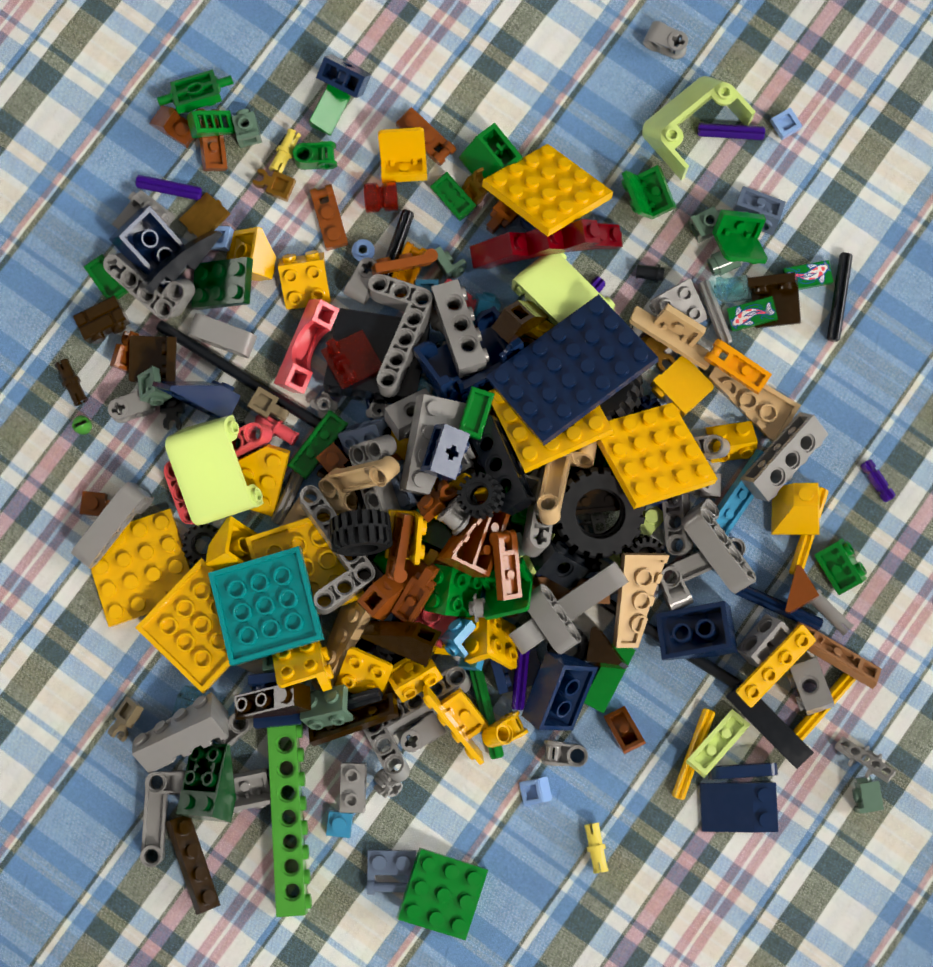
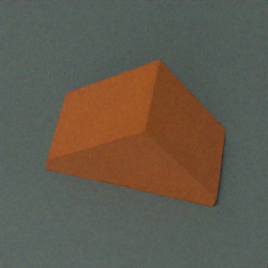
M796 565L785 613L788 614L819 597L817 590L800 565Z

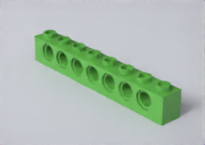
M301 724L267 728L276 917L304 916L308 913V909L312 908L311 894H307V884L311 882L310 869H306L305 859H309V845H305L304 835H308V822L303 820V811L307 810L306 796H302V786H305L306 779L305 772H301L300 763L304 762V748H300L299 738H303V725ZM283 737H288L292 741V747L288 751L281 748L280 742ZM285 761H289L293 765V772L289 775L285 774L281 768ZM286 785L292 786L295 791L291 799L283 795V788ZM286 810H292L295 813L296 819L293 823H289L284 819ZM288 834L296 837L297 844L295 847H289L286 844L285 837ZM288 859L297 861V871L288 870L286 866ZM296 884L300 890L299 895H290L288 893V885Z

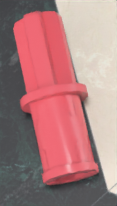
M259 414L255 418V423L269 426L273 437L277 436L291 446L299 438L300 433L284 425L282 420L277 421L271 416L266 419Z

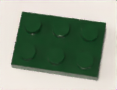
M241 257L200 263L194 271L193 284L195 293L192 297L191 308L203 310L249 305L253 259Z

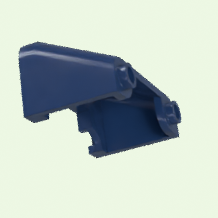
M495 306L481 311L475 321L476 328H479L482 336V341H480L482 349L486 348L489 356V362H486L485 370L474 375L459 378L447 344L437 348L433 342L427 341L413 348L414 356L438 397L466 403L472 386L485 391L494 389L487 381L486 376L524 349L523 341L520 338L508 344L492 328L500 315ZM465 346L462 348L464 351L473 350V348L470 346Z

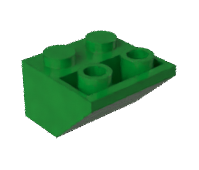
M494 122L473 139L459 156V160L471 175L474 171L483 167L482 175L486 178L508 165L516 164L523 160V157Z

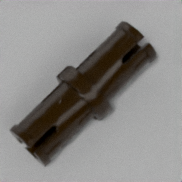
M68 359L60 360L62 364L57 362L55 367L63 380V387L68 390L74 402V406L82 405L81 401L86 403L88 398L80 385V378L75 375Z

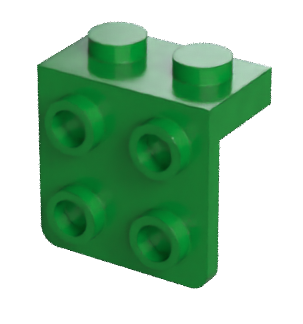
M659 165L638 175L629 171L622 172L623 179L621 182L625 191L630 194L632 199L630 200V206L634 213L655 219L677 208Z
M721 209L712 234L726 260L730 262H749L751 264H765L768 258L758 240L766 221L764 214Z
M523 557L519 558L521 598L505 601L497 600L494 565L489 577H479L486 589L483 616L486 620L519 614L529 610L533 576Z
M434 564L440 570L433 579L437 584L425 604L424 611L447 616L472 617L469 614V601H473L474 594H477V598L481 596L483 584L480 578L472 577L451 566Z

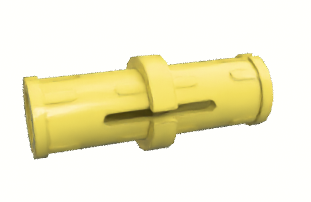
M288 129L281 145L277 146V153L269 166L271 172L274 169V171L282 174L288 160L293 157V149L301 137L299 132L295 135L296 130Z
M599 822L584 825L589 845L587 852H590L593 874L609 871L604 853L606 846L602 843Z

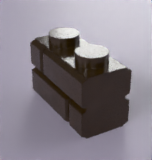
M115 295L73 316L84 340L89 344L101 343L106 339V335L112 332L114 334L121 333L126 329V325L130 324L120 301Z

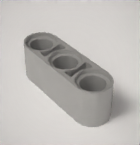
M195 313L187 336L244 358L250 357L257 336L251 332Z
M540 584L531 592L528 612L553 649L558 654H563L581 642L580 633L545 584Z

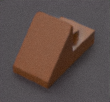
M162 105L149 123L152 127L186 148L194 139L191 137L188 121L181 117L175 108Z
M625 706L604 716L623 754L646 744Z

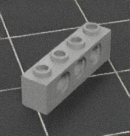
M458 279L431 286L433 304L458 377H467L485 370L486 362H489V356L486 348L482 349L480 341H482V336L479 328L474 327L473 321L475 316L472 307H467L465 300H468L465 287H460ZM455 305L459 308L457 310H451L448 307ZM464 326L466 329L459 331L455 327ZM465 346H470L473 348V350L464 351L462 348Z
M799 412L740 480L755 498L769 502L778 494L782 486L791 480L798 468L806 463L814 450L822 445L823 440L829 434L814 415Z

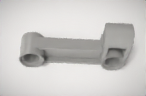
M729 537L732 542L737 544V549L743 556L746 551L745 543L739 538ZM700 550L665 565L661 574L663 576L668 570H671L674 574L671 582L666 583L662 576L659 584L670 611L681 609L693 603L690 591L684 583L685 581L713 569Z
M185 770L155 771L146 777L140 860L146 867H155L165 858V822H167L168 794L181 793ZM156 775L163 779V786L160 789L152 785V779ZM149 849L157 851V861L153 862L148 859L147 852Z

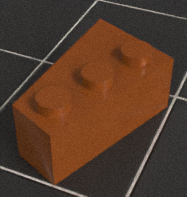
M479 501L478 505L483 504L485 501ZM493 511V517L486 516V519L483 520L471 516L467 526L458 535H452L435 559L472 577H489L494 565L493 546L490 544L489 536L492 532L499 531L503 533L510 515L501 511L498 513Z

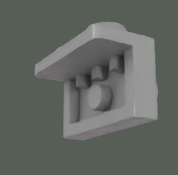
M267 768L233 774L236 794L233 813H239L244 809L254 807L260 809L271 804L270 780Z

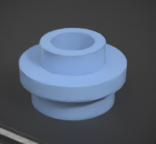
M365 239L356 241L352 247V255L359 262L364 258H373L375 254L373 244ZM366 247L367 252L362 254L359 252V249Z

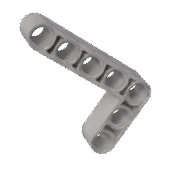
M375 274L368 282L372 300L404 311L377 375L379 392L384 397L390 398L397 395L414 357L413 348L418 346L432 315L434 305L432 293L428 289L383 274ZM377 287H384L382 290H375ZM398 294H405L404 297H396ZM420 301H427L424 305L418 304ZM413 320L419 321L415 325L409 324ZM404 340L411 341L407 345L400 344ZM396 360L402 361L399 365L392 364ZM385 381H393V384L389 386L383 385Z
M705 435L694 437L706 460L723 458L730 451V443L721 436ZM716 441H720V449L714 452L713 444ZM689 493L679 495V501L675 505L672 502V497L662 503L666 548L670 554L677 556H687L693 550V540L682 525V518L690 510ZM677 516H680L681 525L676 528L674 520ZM681 539L683 541V548L681 551H678L676 543Z
M313 485L305 486L300 492V505L332 550L329 521L337 514L317 487ZM312 494L317 499L315 502L308 503L304 500V497ZM326 513L330 516V519L326 522H321L317 517L319 514ZM333 552L346 572L315 593L314 605L318 613H331L373 584L375 569L366 556H357L354 560H347L344 555ZM362 570H366L370 573L371 577L367 580H362L357 574ZM346 583L351 587V590L348 593H341L338 590V586ZM321 597H328L331 603L326 607H322L317 601Z
M614 562L559 599L558 602L570 620H573L629 581L617 563ZM533 618L508 634L522 655L546 638Z
M454 666L441 673L443 679L431 686L430 689L433 692L442 689V692L437 695L441 701L459 688L464 693L469 691L471 680L463 668ZM463 677L460 683L454 684L455 679ZM423 691L403 703L399 698L397 699L398 713H401L398 719L377 724L380 725V728L376 732H372L374 726L363 729L383 769L395 782H402L407 779L410 774V768L393 735L435 711L433 708L429 709L422 699L424 696ZM422 701L419 707L413 708L415 702ZM391 744L389 750L382 752V748L385 745ZM401 764L398 771L392 772L395 765Z

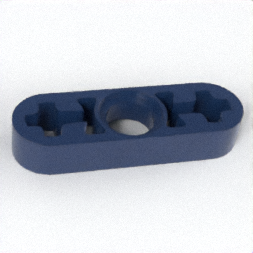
M776 762L715 766L708 773V778L731 779L778 775V767Z

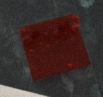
M363 330L340 341H335L334 338L326 342L327 347L321 350L342 389L378 372L382 365Z

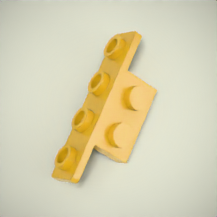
M799 624L736 689V693L747 706L753 707L815 643L816 639L804 625Z
M425 685L423 687L424 696L422 699L429 709L433 708L438 713L437 718L443 726L447 725L451 729L452 737L458 744L461 742L465 746V752L471 760L475 759L479 765L483 764V753L471 738L489 726L488 721L461 688L440 701L430 687Z

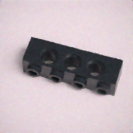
M491 414L488 415L481 440L469 437L468 441L479 456L477 457V462L481 469L500 482L499 484L504 489L501 491L505 494V498H501V501L504 502L503 506L498 505L497 508L501 512L513 516L536 503V499L500 420ZM493 441L491 449L487 450L488 444ZM502 461V467L497 471L496 467ZM511 482V488L506 492V485Z

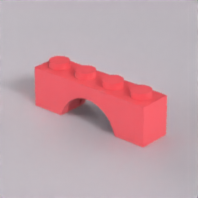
M309 299L274 384L292 393H305L313 374L311 370L313 353L322 337L332 329L340 310L339 308L321 299Z

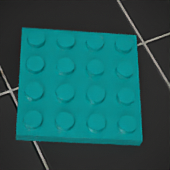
M300 546L208 573L230 666L324 640Z

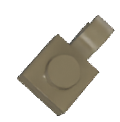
M258 387L247 405V408L266 419L271 413L277 419L285 422L290 413L276 405L279 400L278 397L261 387Z
M126 696L114 715L117 720L109 728L108 734L114 738L120 731L117 738L124 742L129 734L127 728L132 729L144 708L134 699Z

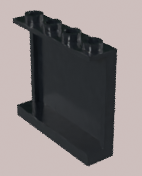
M339 308L323 382L325 393L333 397H341L343 395L357 401L368 399L374 400L378 404L395 403L418 392L422 368L415 356L397 395L390 398L384 397L378 388V372L402 317ZM413 320L409 324L415 325L419 321ZM430 322L426 326L420 343L429 340ZM404 340L400 344L407 345L411 341ZM400 360L392 362L393 365H399L402 363V361ZM385 381L383 385L389 386L393 384V381Z

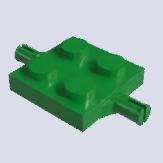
M212 69L170 82V94L157 97L159 106L173 102L178 114L189 113L195 109L212 106L221 102V88L234 85L231 75L218 79Z

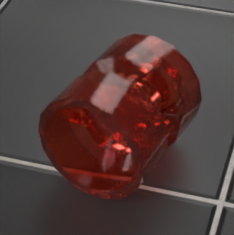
M396 181L383 182L381 186H378L377 183H364L366 213H376L381 208L385 212L398 211Z

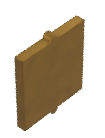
M206 192L178 220L188 228L187 230L190 234L193 233L199 237L211 230H215L231 213L222 206L220 200H215Z

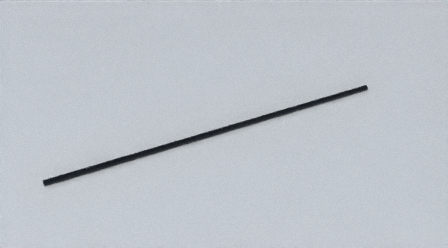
M161 320L158 323L157 331L167 337H177L178 344L255 392L258 387H261L279 398L276 405L289 411L292 415L313 428H316L322 420L165 321ZM338 438L336 442L342 445L340 439ZM610 599V604H597L616 616L617 603ZM647 622L644 634L659 643L657 627ZM705 657L686 659L732 689L742 681Z

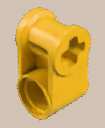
M519 710L503 715L499 720L483 730L482 740L487 747L493 748L509 744L528 733L527 728L523 727L518 716L520 714Z

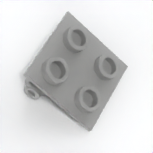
M140 189L139 192H132L129 195L130 203L112 225L119 229L140 208L151 206L167 226L170 225L176 216Z
M690 278L650 300L651 304L649 307L656 315L669 304L698 323L709 318Z

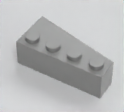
M427 394L417 396L400 491L419 495L430 494L437 477L422 472L420 469L434 426L436 424H447L458 429L466 403Z
M212 692L206 696H200L192 705L179 709L168 720L158 722L152 730L139 734L133 741L132 755L150 774L173 763L179 755L183 757L191 755L193 750L200 745L203 748L212 745L211 740L217 737L220 740L227 738L229 712Z

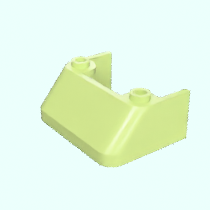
M708 76L700 77L645 121L642 128L644 139L680 180L685 178L689 165L675 150L680 146L684 137L679 125L709 100L713 99L720 106H728L744 125H750L756 111L731 84Z

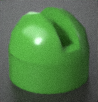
M77 416L73 419L72 428L76 433L85 435L91 431L92 422L86 416ZM84 420L86 421V423H84V424L79 425L78 427H76V424H78V423H80V422H82V421H84Z

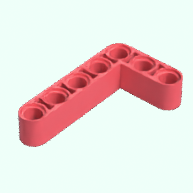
M255 422L240 427L237 438L232 441L237 458L268 444L273 435L271 428ZM260 429L261 434L260 437L257 439L256 431ZM239 438L240 446L236 448V441ZM169 461L164 466V476L179 517L185 524L195 525L189 516Z

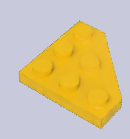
M267 444L259 450L238 459L246 484L256 485L263 495L264 504L250 510L273 516L283 484L290 450Z

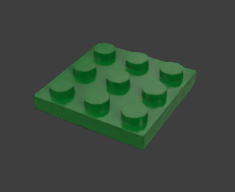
M419 847L396 918L400 921L466 941L488 869Z

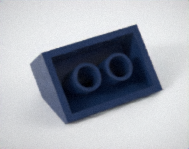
M546 652L521 716L538 730L573 731L598 667L565 653Z

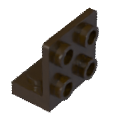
M795 272L748 278V287L752 292V302L772 296L778 316L776 321L754 326L756 329L801 323L798 278Z
M131 335L129 342V381L138 382L137 376L152 366L160 369L161 381H176L177 337Z

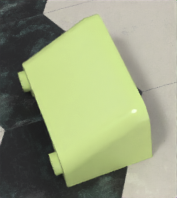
M564 253L541 256L512 279L511 289L519 297L525 294L524 299L526 301H533L549 316L548 320L554 326L598 294L613 310L615 307L614 302L606 296L604 298L566 260L567 257Z
M233 414L186 427L168 436L165 440L166 452L189 516L197 526L264 504L261 490L254 484H246L232 441L238 436L239 426Z

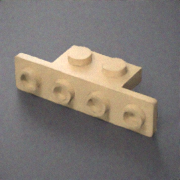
M669 304L656 317L639 306L633 309L629 320L630 324L700 368L706 370L710 364L704 360V357L710 351L697 344L698 340L705 334L706 327Z

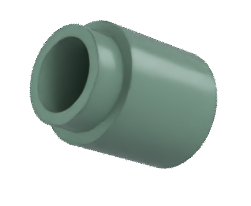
M721 251L712 254L711 258L707 259V265L713 276L718 274L721 276L741 267V261L730 262L723 257Z

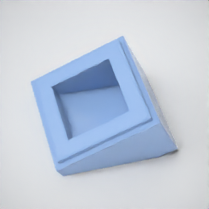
M547 776L519 782L524 806L552 800Z

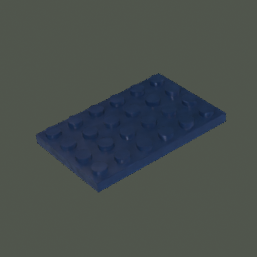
M598 294L489 373L486 379L542 445L545 446L659 362L658 356Z

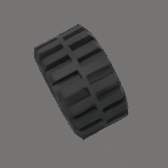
M375 509L351 510L340 513L329 521L332 551L344 556H366L383 552L393 545L390 515L387 512Z

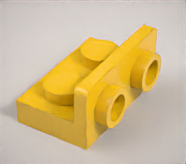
M404 658L393 665L388 681L403 703L422 692L425 685L431 687L442 680L443 677L432 658L427 667Z

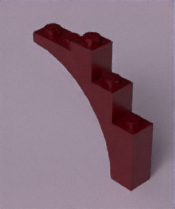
M581 219L568 224L548 237L538 229L526 233L508 232L469 247L473 269H492L501 265L551 254L582 250L618 249L623 247L619 225L597 223V220Z

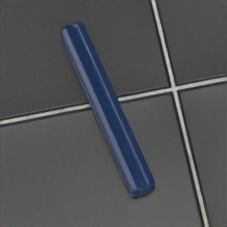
M748 586L735 594L795 622H801L817 631L822 627V618L800 608L791 614L785 613L786 602Z

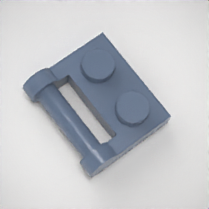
M368 850L367 895H374L375 892H405L407 883L375 882V875H408L409 880L416 859V850Z

